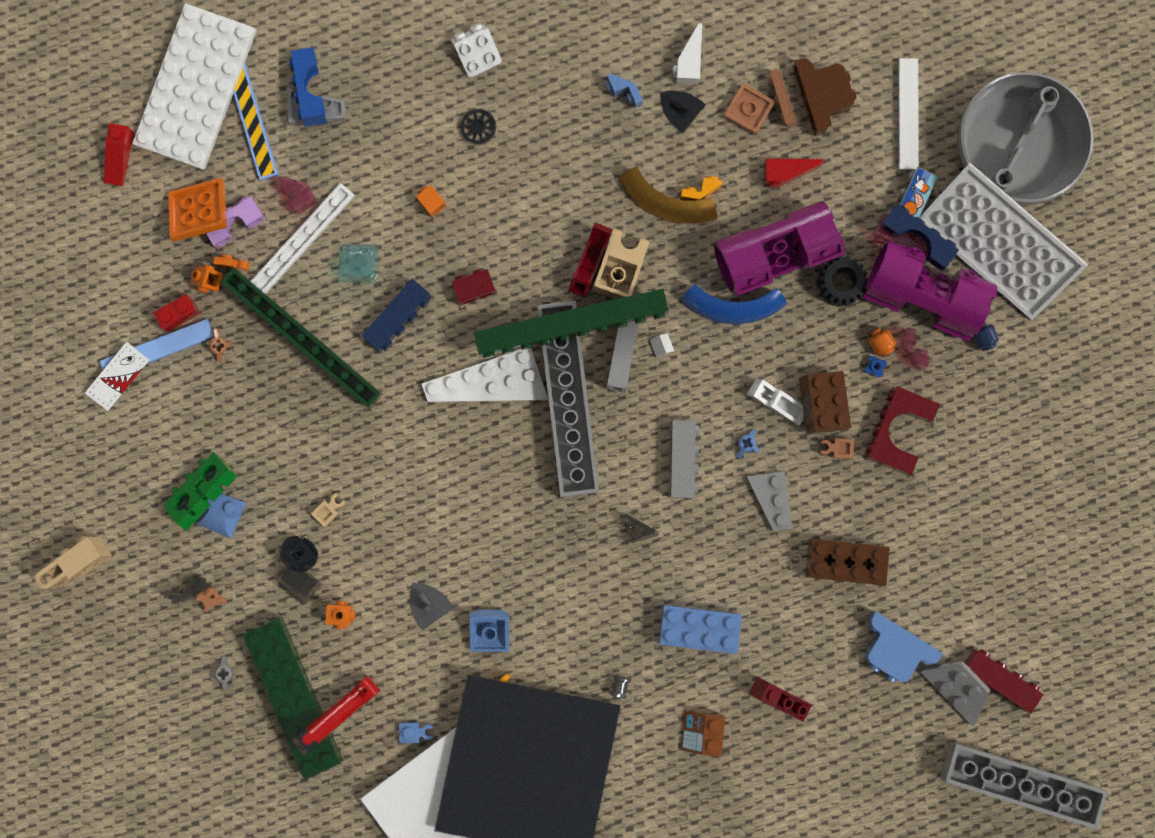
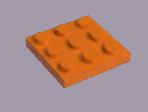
M222 178L168 192L169 234L173 242L227 228L225 182Z

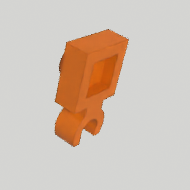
M221 254V257L214 256L213 264L217 267L228 269L234 267L239 270L249 271L250 263L248 261L234 260L232 256Z

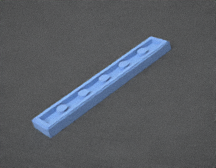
M206 319L134 348L149 359L147 363L149 364L208 341L214 335L210 322ZM114 356L100 361L103 370Z

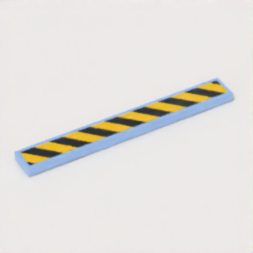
M244 64L233 93L259 179L264 181L277 177L279 174L246 64Z

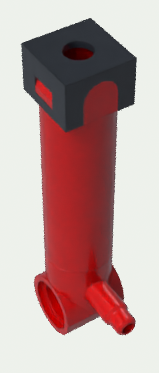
M367 676L291 741L305 756L381 690Z

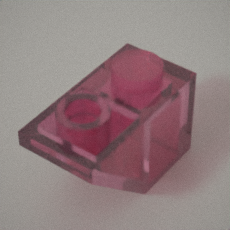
M283 176L278 177L280 181L278 187L283 195L287 194L290 200L287 203L292 211L296 210L298 214H301L319 204L307 183Z

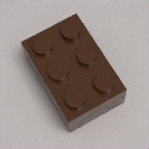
M844 371L809 374L799 378L807 434L842 431L851 428Z

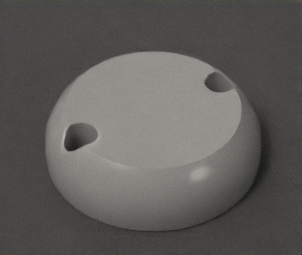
M1019 72L995 79L983 87L971 99L960 120L957 147L963 168L971 163L1020 206L1035 205L1063 194L1082 176L1090 161L1093 149V129L1085 106L1070 88L1046 75Z

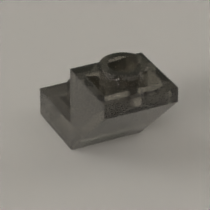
M195 576V579H188L185 593L184 589L172 587V590H165L164 598L187 602L203 590L210 588L211 583L206 582L207 578Z

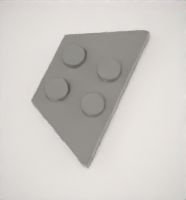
M963 661L954 662L953 664H940L934 668L923 667L921 673L972 726H975L990 689Z

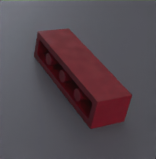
M973 649L965 664L986 686L1025 712L1032 714L1044 695L1039 691L1040 687L1032 682L1026 683L1022 680L1023 676L1014 670L1011 673L1006 669V664L999 660L993 661L990 659L991 655L983 649H980V651Z

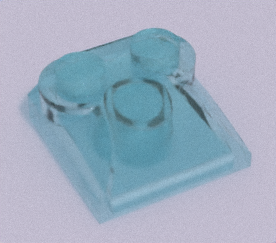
M378 244L340 245L339 282H378Z

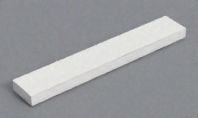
M899 58L898 171H914L919 167L918 59Z

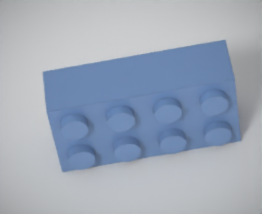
M663 605L658 643L667 646L738 654L742 615Z

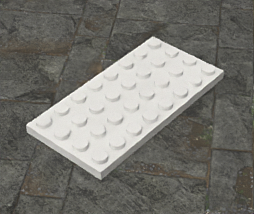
M185 3L132 144L205 171L257 30L254 27Z
M971 163L960 172L920 216L926 226L939 231L940 236L944 239L953 241L959 249L956 255L985 280L996 284L997 290L1031 320L1088 265Z

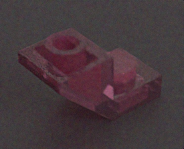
M907 328L904 330L901 349L916 370L922 371L929 365L930 356H927L928 350L913 348L917 343L918 337L915 334L916 329Z

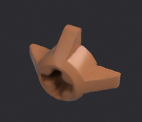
M213 329L214 337L209 342V349L216 354L217 361H222V353L225 352L227 347L232 346V341H225L219 337L218 329Z
M207 588L195 597V600L202 601V610L208 612L210 607L217 604L225 605L227 602L214 588Z

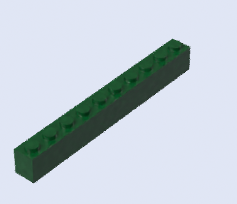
M233 267L221 281V283L365 406L372 408L383 395L381 391L239 270Z
M663 288L479 330L473 333L479 357L483 356L484 359L495 357V353L510 354L514 352V349L521 348V350L533 348V345L538 343L541 346L549 345L552 343L551 340L559 339V341L570 340V336L573 335L584 337L590 335L589 332L597 330V333L608 331V327L612 326L623 328L628 326L627 323L635 321V324L646 322L647 318L654 317V320L665 318V314H668L669 309Z

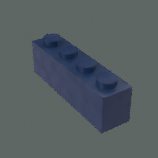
M412 278L361 336L380 353L383 350L386 352L393 344L391 341L396 336H401L405 331L404 326L408 322L412 323L417 318L419 309L421 307L424 309L430 303V293Z

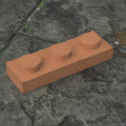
M777 68L770 71L771 77H769L771 87L776 90L774 98L777 106H780L782 110L780 118L783 124L786 123L789 127L795 126L797 123L781 72Z

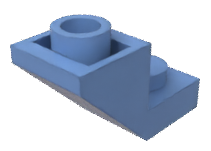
M613 74L607 75L605 85L609 93L612 92L613 96L616 97L628 92L626 96L629 104H633L635 109L642 106L643 100L635 83Z

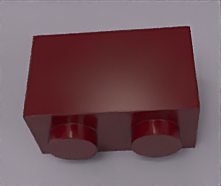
M477 269L473 271L472 275H460L455 277V281H452L460 306L496 294L488 269Z

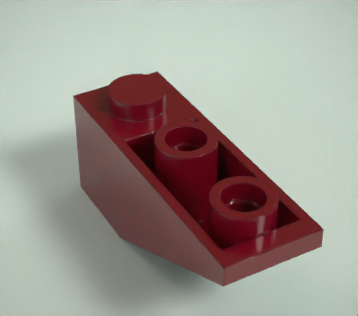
M758 676L749 692L750 695L802 722H804L812 704Z

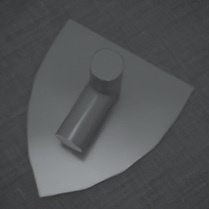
M421 583L412 584L410 606L412 614L422 631L454 608L444 594L434 587Z

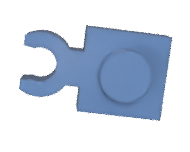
M419 722L399 723L400 743H419L420 737L426 740L433 739V735H427L425 732L426 729L433 728V725L427 724L423 728H419Z

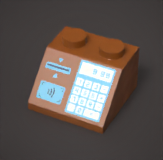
M684 711L681 750L701 755L722 757L725 716L721 714Z

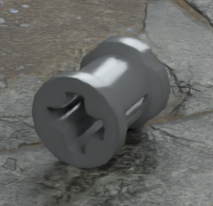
M615 675L613 690L610 691V695L626 699V690L631 680Z

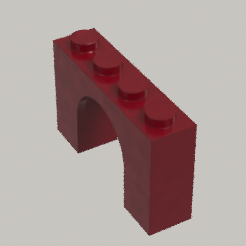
M897 386L893 390L890 389L886 396L888 403L886 408L883 407L880 411V423L875 425L872 431L874 438L872 443L869 442L867 444L865 453H867L866 459L909 476L912 475L919 457L897 448L892 443L889 436L890 424L896 416L901 414L910 415L931 423L934 421L940 404Z

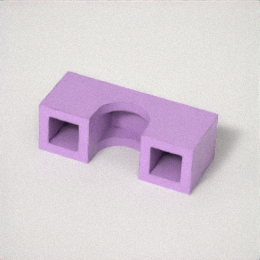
M245 197L233 208H226L227 228L206 234L213 246L218 249L233 240L230 234V226L234 221L242 220L249 229H252L265 221L266 218L252 197Z

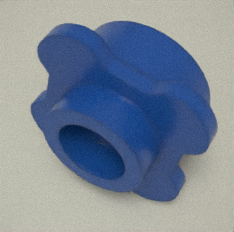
M875 356L869 357V363L865 368V372L876 375L877 378L882 377L883 369L887 362L876 359Z

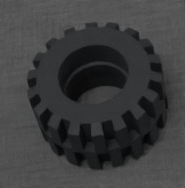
M839 256L827 262L817 277V289H820V296L823 295L825 297L823 300L826 302L830 301V305L833 306L837 304L838 307L848 306L857 301L864 294L863 292L866 291V284L868 283V278H866L867 271L862 269L864 267L863 264L859 265L857 263L858 260H851L850 256L845 258ZM835 272H845L851 277L852 288L849 291H840L833 285L832 276Z

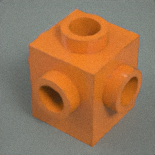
M204 264L203 267L196 266L191 274L192 280L190 285L196 286V290L208 294V291L218 292L223 273L215 271V267Z
M336 601V604H328L325 624L334 625V629H346V626H350L355 621L356 611L353 610L352 605H348L347 601Z

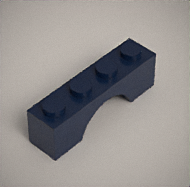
M896 204L879 226L894 238L904 233H911L920 237L927 248L926 261L940 271L947 268L959 251L953 241L941 237L939 231L934 228L930 229L921 218L912 216L909 210L902 205Z

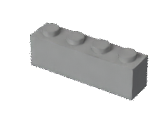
M672 420L670 498H694V494H698V483H695V475H698V464H695V456L699 455V445L695 444V437H699V425H696V421Z

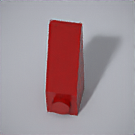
M109 123L105 141V184L121 187L124 185L134 137V131L128 126Z
M766 159L764 162V185H769V188H780V185H785L820 168L823 164V159Z

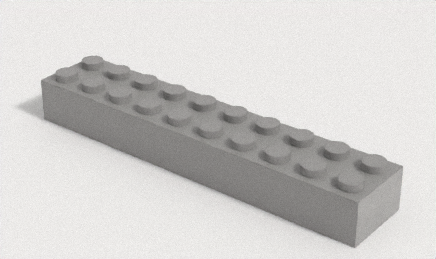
M576 301L537 305L538 315L540 317L575 309ZM578 335L570 336L571 339L566 341H559V339L551 340V344L542 346L560 497L599 493L581 341Z

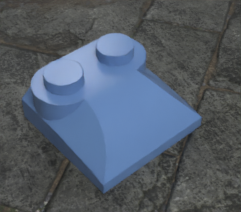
M222 493L214 502L208 499V502L211 504L210 507L197 519L195 524L231 539L247 503Z
M476 610L470 613V652H509V613L504 610Z

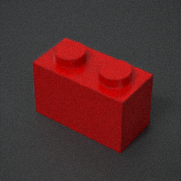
M185 294L153 312L162 330L170 332L200 315L201 312L193 298Z

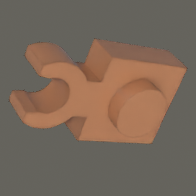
M834 438L833 444L828 440L820 441V444L827 445V450L820 451V454L826 455L833 452V458L853 459L854 439Z

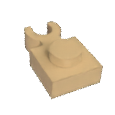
M338 493L332 495L330 503L324 500L311 513L325 528L339 515L336 509L346 504L345 500L340 504L336 503L335 500L339 496Z

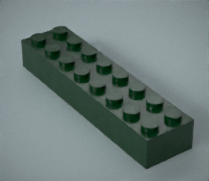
M283 617L242 634L303 779L310 778L342 763L344 760L332 733L305 756L291 741L319 718L323 711Z

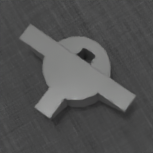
M227 656L221 658V665L214 672H210V677H215L217 681L221 682L223 690H228V681L232 679L234 673L233 669L227 665Z

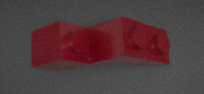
M596 222L594 223L580 262L572 277L568 289L569 292L586 298L613 229Z

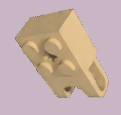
M616 228L611 233L592 291L619 299L632 295L649 240L642 238L636 248L626 249L621 243L622 231ZM615 274H618L619 280L614 279L613 276H615Z
M83 536L75 542L76 545L71 549L68 547L59 553L60 557L40 570L35 576V582L41 589L60 588L72 579L82 578L110 558L112 554L100 537ZM44 574H46L45 578L48 584H45L42 581Z

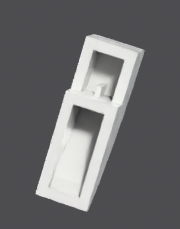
M755 379L747 395L773 412L800 426L804 420L803 405L763 379Z

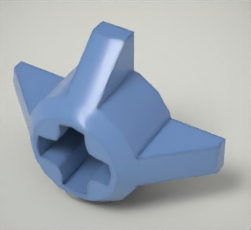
M754 429L751 430L749 435H744L738 440L740 450L736 455L737 458L740 459L744 452L753 450L758 453L760 450L755 446L756 443L753 437L756 431Z

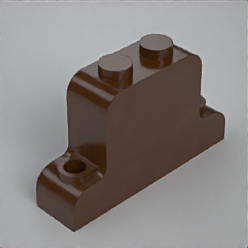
M807 58L795 60L793 64L794 73L814 135L824 134L828 127L832 125L830 116L847 112L854 104L856 92L854 88L851 89L850 74L841 64H834L816 70L813 63Z

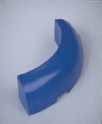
M694 284L680 298V301L694 313L711 321L724 324L753 323L770 317L787 305L786 299L777 287L767 295L752 301L729 302L707 294Z

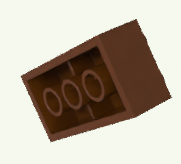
M809 539L805 577L886 586L890 547ZM828 555L832 559L829 565L827 562H824V558H828ZM847 557L851 561L848 567L847 564H844V559L847 560ZM866 559L870 563V567H867V569L866 566H863V562H866Z

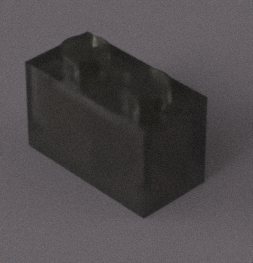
M287 566L275 578L279 582L277 585L285 591L290 590L294 594L293 598L300 603L303 601L305 603L309 602L323 585L309 572H296Z

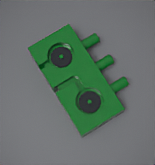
M215 452L206 460L203 458L198 460L200 467L193 474L190 472L185 474L186 481L180 488L173 487L171 489L173 495L163 505L175 523L186 531L210 507L211 504L208 502V499L214 502L225 491L221 486L228 487L238 477L226 461Z

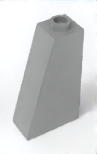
M635 321L627 323L628 326L618 328L606 388L608 390L624 393L626 391L638 324H635Z

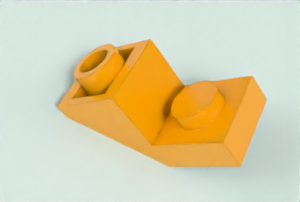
M715 176L704 177L700 192L696 188L686 187V189H682L680 200L696 201L706 199L721 188L722 181L718 180L719 178Z

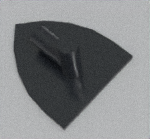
M671 90L660 92L664 114L669 122L682 133L685 132L706 105L699 98L683 91Z

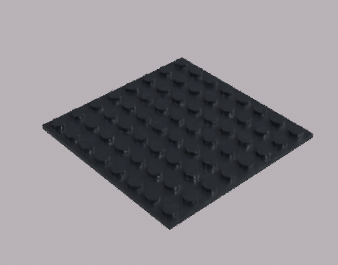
M467 674L434 831L466 838H594L621 705Z

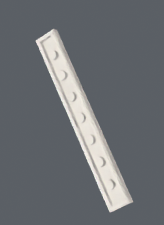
M340 183L251 281L267 294L350 203L355 195Z

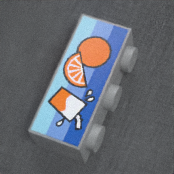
M919 167L914 171H910L906 178V182H908L906 189L902 188L898 198L900 202L898 205L906 207L912 216L920 218L938 176Z

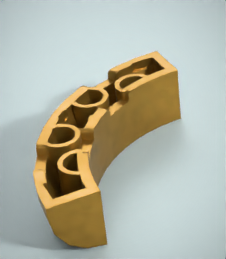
M637 166L619 176V180L627 194L643 210L659 219L678 224H700L717 219V210L712 197L696 201H684L668 197L654 189L644 179Z

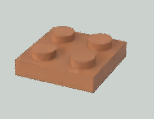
M742 83L723 117L757 135L776 101Z

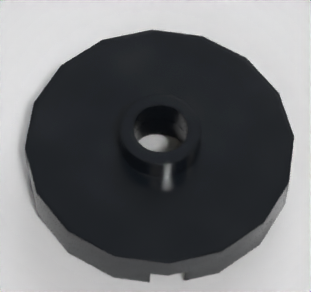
M299 536L288 537L282 543L279 550L282 562L289 569L296 572L309 571L318 560V550L309 539H302Z

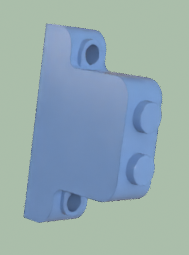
M872 611L869 616V629L877 634L865 653V659L870 663L869 668L877 673L880 670L886 673L885 678L891 682L908 681L920 661L929 666L930 663H937L943 653L880 613Z

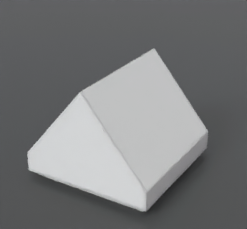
M668 333L650 340L656 358L674 352Z

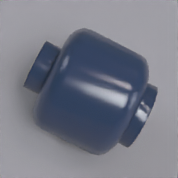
M984 323L977 335H973L972 341L977 349L987 351L997 346L996 343L999 341V337L994 325H986Z

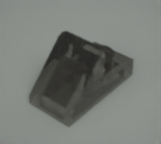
M626 513L621 520L625 522L623 526L632 531L635 528L638 529L631 543L652 538L659 534L657 530Z

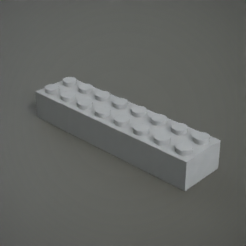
M950 741L940 779L946 783L1097 830L1108 791L1100 787Z

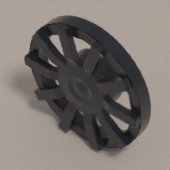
M474 109L464 115L461 121V131L467 141L473 144H484L493 138L496 132V122L488 111ZM476 113H484L481 118H477ZM474 114L475 119L471 120L469 116ZM485 114H486L488 117H490V119H488V120H486V121L483 120ZM466 119L471 123V125H464ZM492 120L493 126H486ZM464 128H471V130L465 133ZM492 129V133L489 134L485 130ZM474 133L472 139L468 137V135ZM483 133H484L486 136H488V137H487L486 139H484V140H483V137H482V134H483ZM477 135L480 136V141L475 140Z

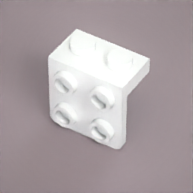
M480 23L473 25L468 32L455 34L454 38L450 40L469 77L480 74L500 64L502 61L488 27Z

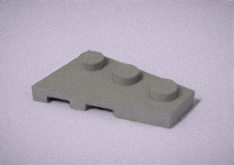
M287 88L290 126L304 125L297 115V109H300L299 103L296 104L294 92L296 91ZM321 96L325 107L327 123L346 121L345 101Z
M785 472L746 476L772 531L792 529Z

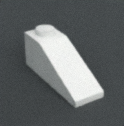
M698 23L678 58L677 65H673V77H676V83L699 84L702 23Z

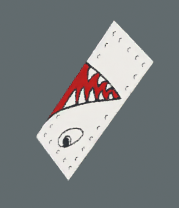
M126 342L87 389L85 394L108 411L149 362V359Z

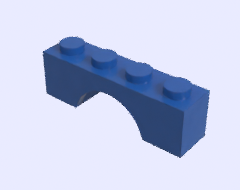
M314 48L291 51L292 58L289 59V65L295 74L291 75L293 87H297V92H294L296 104L299 103L300 109H297L298 119L303 121L304 127L326 124L327 119L322 97L314 96L307 91V85L311 78L319 74Z

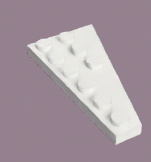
M520 349L422 383L428 402L549 401L531 349Z

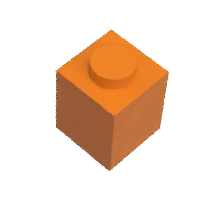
M431 185L429 187L425 186L418 191L416 196L418 202L432 218L446 207L445 201Z

